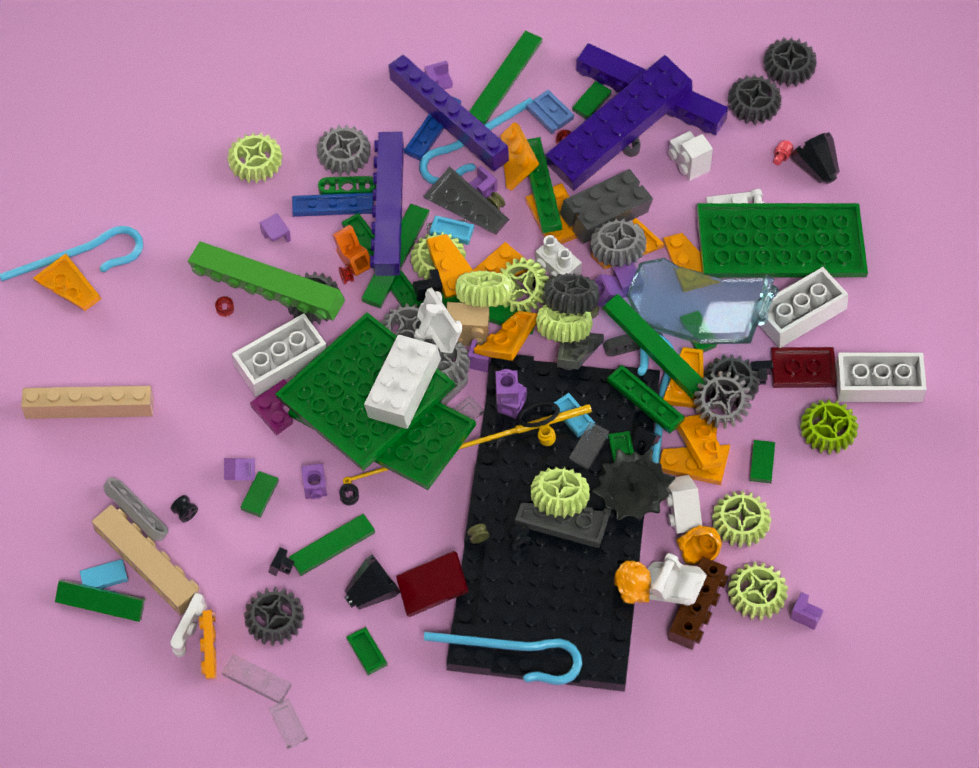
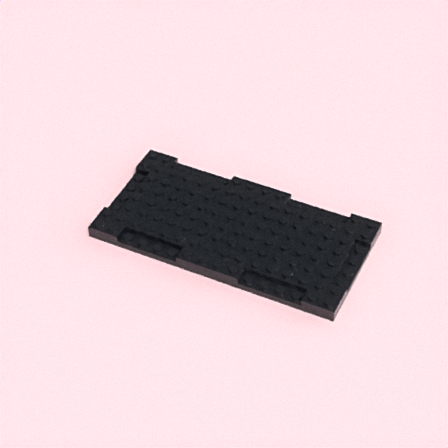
M516 355L513 361L491 357L480 438L513 429L519 425L517 419L497 412L496 371L503 369L517 370L518 383L527 388V398L522 409L538 402L554 403L567 393H570L580 406L590 404L592 412L587 414L595 422V427L577 437L564 421L550 424L549 426L553 428L556 435V440L551 446H545L540 443L538 438L539 428L520 434L514 433L479 444L461 565L468 593L458 596L456 599L451 634L519 642L564 639L577 647L582 658L579 674L574 680L564 685L625 692L635 603H624L620 597L621 594L618 591V586L614 584L617 569L624 562H639L644 516L640 520L632 516L617 520V512L612 509L600 548L529 529L530 533L528 535L532 538L533 545L526 550L513 551L511 548L512 540L508 537V531L517 526L515 525V519L521 503L534 504L531 500L532 482L535 476L540 474V471L545 472L547 468L554 470L555 467L558 469L565 467L568 471L574 469V473H581V477L586 478L590 488V497L586 507L593 508L595 511L608 509L604 499L592 492L593 489L601 485L599 477L605 475L602 464L613 463L608 434L630 431L633 445L634 433L637 427L643 426L654 432L655 421L607 382V378L615 371L614 369L581 366L579 369L565 370L557 367V363L534 361V356ZM625 367L658 394L660 370L647 369L646 373L640 376L637 373L638 368ZM551 406L536 407L527 411L521 420L525 423L551 416L555 411ZM642 440L639 446L633 445L634 452H637L639 455L646 454L647 452L644 451L646 442ZM485 524L487 527L486 531L489 532V538L481 543H471V536L468 535L467 531L475 525ZM449 643L446 666L447 671L523 680L524 675L531 672L562 676L571 670L573 658L567 650L559 647L535 651H518Z

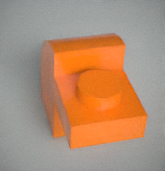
M348 225L332 234L337 246V254L352 274L358 276L371 268L368 251L359 244L352 226Z

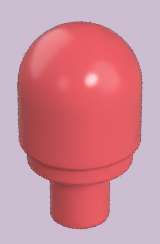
M783 140L778 144L774 153V164L781 165L782 161L789 159L793 152V144L790 141Z

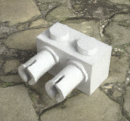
M553 235L546 236L543 241L544 245L535 251V263H540L541 268L546 270L550 278L558 274L565 275V273L580 275L582 262L571 251H568V248L559 243Z

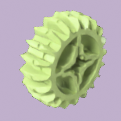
M252 132L251 136L244 134L243 139L238 137L237 143L232 142V148H229V168L233 171L235 177L239 176L241 181L247 179L248 183L252 180L258 183L262 179L265 182L266 177L272 178L273 173H278V167H281L282 153L280 146L275 139L270 138L269 134L263 137L262 133L258 136L254 132ZM265 152L269 153V154H270V158H267L264 153H265ZM241 157L246 161L244 164L240 161Z
M435 231L433 236H429L426 233L425 239L419 238L418 243L414 244V249L411 251L413 270L418 273L419 278L424 277V280H428L430 270L435 269L426 244L427 239L440 236ZM449 234V238L465 258L466 252L463 244L459 243L458 238L452 239L451 234Z
M524 257L520 259V262L516 258L513 259V265L507 262V269L500 268V271L503 273L502 275H506L511 280L512 294L509 302L504 303L503 306L505 308L510 306L511 312H514L516 308L517 311L525 310L526 312H531L532 307L538 309L537 303H544V300L541 299L544 293L543 288L545 282L549 279L548 276L544 275L546 270L541 268L540 263L534 264L533 259L527 261ZM528 270L527 273H523L520 277L515 276L519 271ZM536 279V287L533 290L532 284ZM517 281L521 283L523 282V285L527 290L522 289V287ZM528 294L530 296L528 299L524 301H516L523 295Z
M479 270L460 275L457 279L455 290L457 299L460 302L472 305L473 307L489 308L490 306L497 307L509 302L512 294V284L506 275L495 273L494 271Z
M543 305V308L539 309L536 317V327L541 336L547 337V340L572 343L573 341L579 342L580 339L584 340L586 336L590 335L593 321L591 312L585 311V314L577 313V315L560 314L559 311H553L552 308Z
M555 467L554 470L547 468L545 472L540 471V474L535 476L531 485V500L534 503V507L539 508V512L545 511L547 516L553 514L555 518L562 516L565 519L566 515L573 517L575 513L580 514L581 510L585 509L590 497V488L586 478L581 477V473H574V469L568 471L565 467L563 469Z
M742 490L740 495H737L734 491L732 492V497L726 494L724 500L720 499L718 501V506H715L713 510L712 520L714 521L713 528L717 529L720 536L723 535V542L730 540L731 546L734 543H738L739 548L745 543L749 548L752 542L757 545L760 539L765 538L766 533L770 529L771 517H769L770 509H766V502L760 503V496L754 499L752 492L747 496ZM739 507L737 510L728 512L730 509ZM741 513H742V518L744 519L742 525H741V520H739ZM750 527L753 528V529H751V530H749V531H745V529H747V528H750Z
M754 562L752 567L746 563L744 570L738 568L737 574L731 576L732 581L728 585L730 589L728 590V596L732 597L730 599L731 605H736V612L743 610V617L750 614L751 620L755 616H758L761 621L764 615L769 619L772 617V613L777 615L780 610L779 608L784 607V601L788 597L786 593L788 586L784 585L785 577L779 578L780 570L773 572V565L765 568L764 562L761 564V567L757 566V563ZM748 580L749 587L741 592V585ZM774 590L776 596L768 602L767 595L770 594V591Z

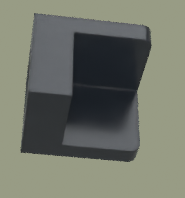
M438 269L430 270L428 280L413 282L417 301H423L426 297L427 289L431 287L435 292L439 291L442 295V283Z

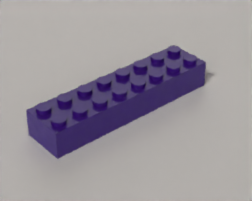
M666 55L662 56L545 154L547 165L575 191L692 92V80Z

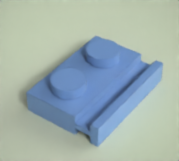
M549 89L535 98L532 103L526 104V109L551 134L574 120V114Z

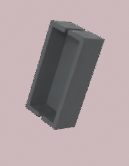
M628 169L564 199L560 215L569 227L573 226L572 231L583 244L591 240L595 228H600L602 224H607L608 220L613 222L616 218L618 221H622L624 218L626 222H629L648 213L653 198L643 185L639 187L640 181Z

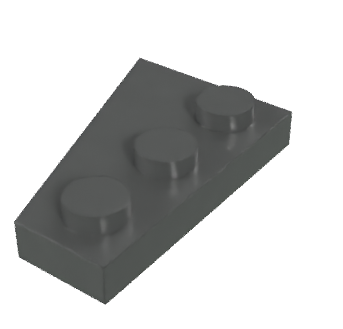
M590 333L589 336H586V339H580L579 342H560L557 367L565 370L579 369L604 342V334Z

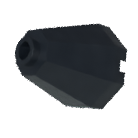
M830 132L822 133L805 142L803 149L799 146L791 153L794 160L820 183L826 182V184H829L837 179L836 175L840 171L834 139Z
M372 554L364 560L344 590L347 594L344 598L351 608L356 606L358 609H362L392 599L400 594L401 591Z

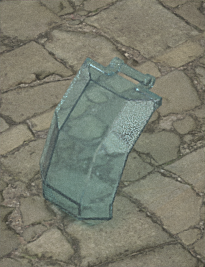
M666 258L641 262L638 265L627 292V298L631 307L657 332L698 344H750L757 326L767 323L769 318L767 314L773 298L777 296L778 288L772 285L774 278L768 274L764 278L722 279L677 266Z

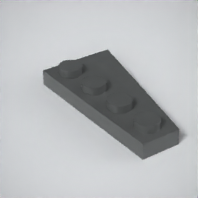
M451 167L443 173L423 196L425 199L495 235L510 220Z
M521 503L515 519V525H526L531 530L600 548L612 509L595 511L593 508L585 507V509L581 510L580 514L575 513L573 517L566 515L564 519L562 516L555 518L553 514L547 516L545 511L539 512V508L534 507L532 503Z

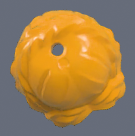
M699 525L678 538L677 544L682 552V558L687 565H699L702 557L710 560L716 559L720 553L722 541L715 528Z
M624 562L617 569L614 584L618 586L621 599H623L624 603L630 604L649 602L651 587L650 571L640 562Z

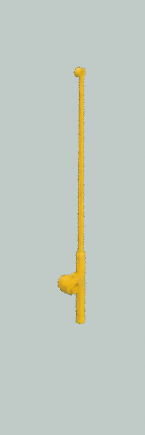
M588 404L561 412L553 421L540 427L530 428L517 425L513 429L463 443L459 449L539 428L538 438L540 443L545 446H551L556 440V435L553 428L549 425L591 413V406ZM547 416L527 423L540 422L548 419L551 416ZM382 467L356 476L345 477L343 479V484H352L353 480L381 473L389 469Z

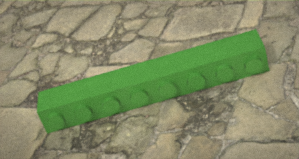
M199 241L188 260L192 271L198 276H208L215 282H225L232 288L237 289L239 287L249 294H259L266 300L279 301L286 307H296L303 313L310 312L323 320L327 318L334 321L345 301L339 289Z

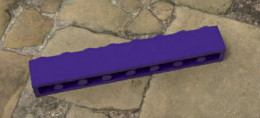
M587 43L576 61L577 72L596 80L600 84H605L617 92H621L646 71V69L590 43ZM692 91L667 114L684 121L688 125L698 127L705 133L716 136L727 119L728 107Z
M404 54L388 65L390 80L428 114H431L438 123L490 169L496 171L509 161L508 145Z
M378 132V140L374 141L375 152H378V156H374V168H377V172L373 173V183L376 185V189H373V201H376V205H372V217L375 218V222H372L371 229L372 234H375V239H371V251H374V255L370 256V266L375 269V276H400L404 161L403 132Z

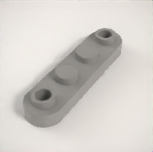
M112 477L108 478L103 485L105 494L112 498L119 505V508L126 512L133 519V522L153 541L164 540L168 534L166 525L122 481Z

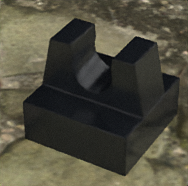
M772 360L752 361L750 363L752 365L751 370L758 371L760 385L766 384L768 380L767 375H771L773 370Z
M638 426L634 433L633 445L639 446L640 442L644 440L646 442L644 451L648 452L658 443L661 436L643 426Z
M282 547L279 548L268 573L277 576L279 571L290 574L295 562L286 557L288 550Z

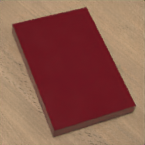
M834 347L771 348L773 388H830L837 386Z
M455 551L396 576L406 615L409 617L468 593L458 553Z

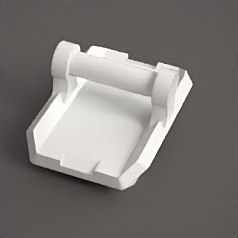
M431 287L427 289L424 302L419 307L417 317L421 321V325L415 331L414 338L420 341L433 339L441 352L451 354L462 332V324L460 321H455L442 303L441 293L439 291L435 292Z
M670 553L666 554L665 562H653L648 567L651 577L650 600L678 603L686 606L695 603L707 576L700 567L682 565L678 561V557Z

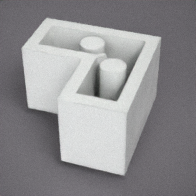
M689 131L670 140L668 155L672 161L675 160L679 171L689 181L710 171L713 148L703 134L695 137Z
M689 475L676 477L674 482L667 488L669 497L665 500L667 506L671 508V514H668L669 525L678 534L688 532L699 525L702 526L697 486Z

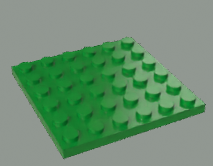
M368 312L275 394L278 400L363 471L456 387L453 380L436 368L408 429L368 418L364 403L397 338L393 332Z

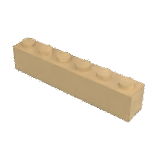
M151 386L23 388L21 408L25 419L153 416L154 397Z
M111 504L92 520L94 530L181 616L186 612L195 592L199 594L198 585L192 579L188 581L184 577L185 573L178 565L174 567L170 563L171 560L164 551L159 552L155 548L156 544L150 537L145 538L141 534L142 531L134 522L131 524L127 520V515L120 508L117 510Z

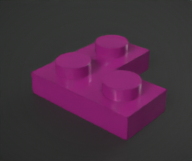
M284 379L250 402L252 409L276 436L293 424V419L283 409L286 405L278 400L275 395L287 384Z

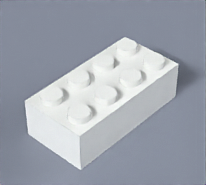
M822 267L756 305L755 321L772 341L781 348L846 310L848 293Z
M303 313L232 353L234 367L255 397H257L283 379L286 380L299 373L327 348V345Z
M398 334L364 403L368 418L408 429L441 360L437 345Z
M838 353L835 366L839 402H923L927 390L923 353Z

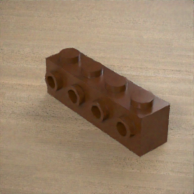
M702 557L698 567L707 576L694 604L689 606L681 604L668 636L669 641L693 650L696 643L700 644L704 635V631L701 630L704 624H709L713 614L710 612L712 605L717 606L721 596L718 593L720 587L725 588L729 578L726 575L727 566Z

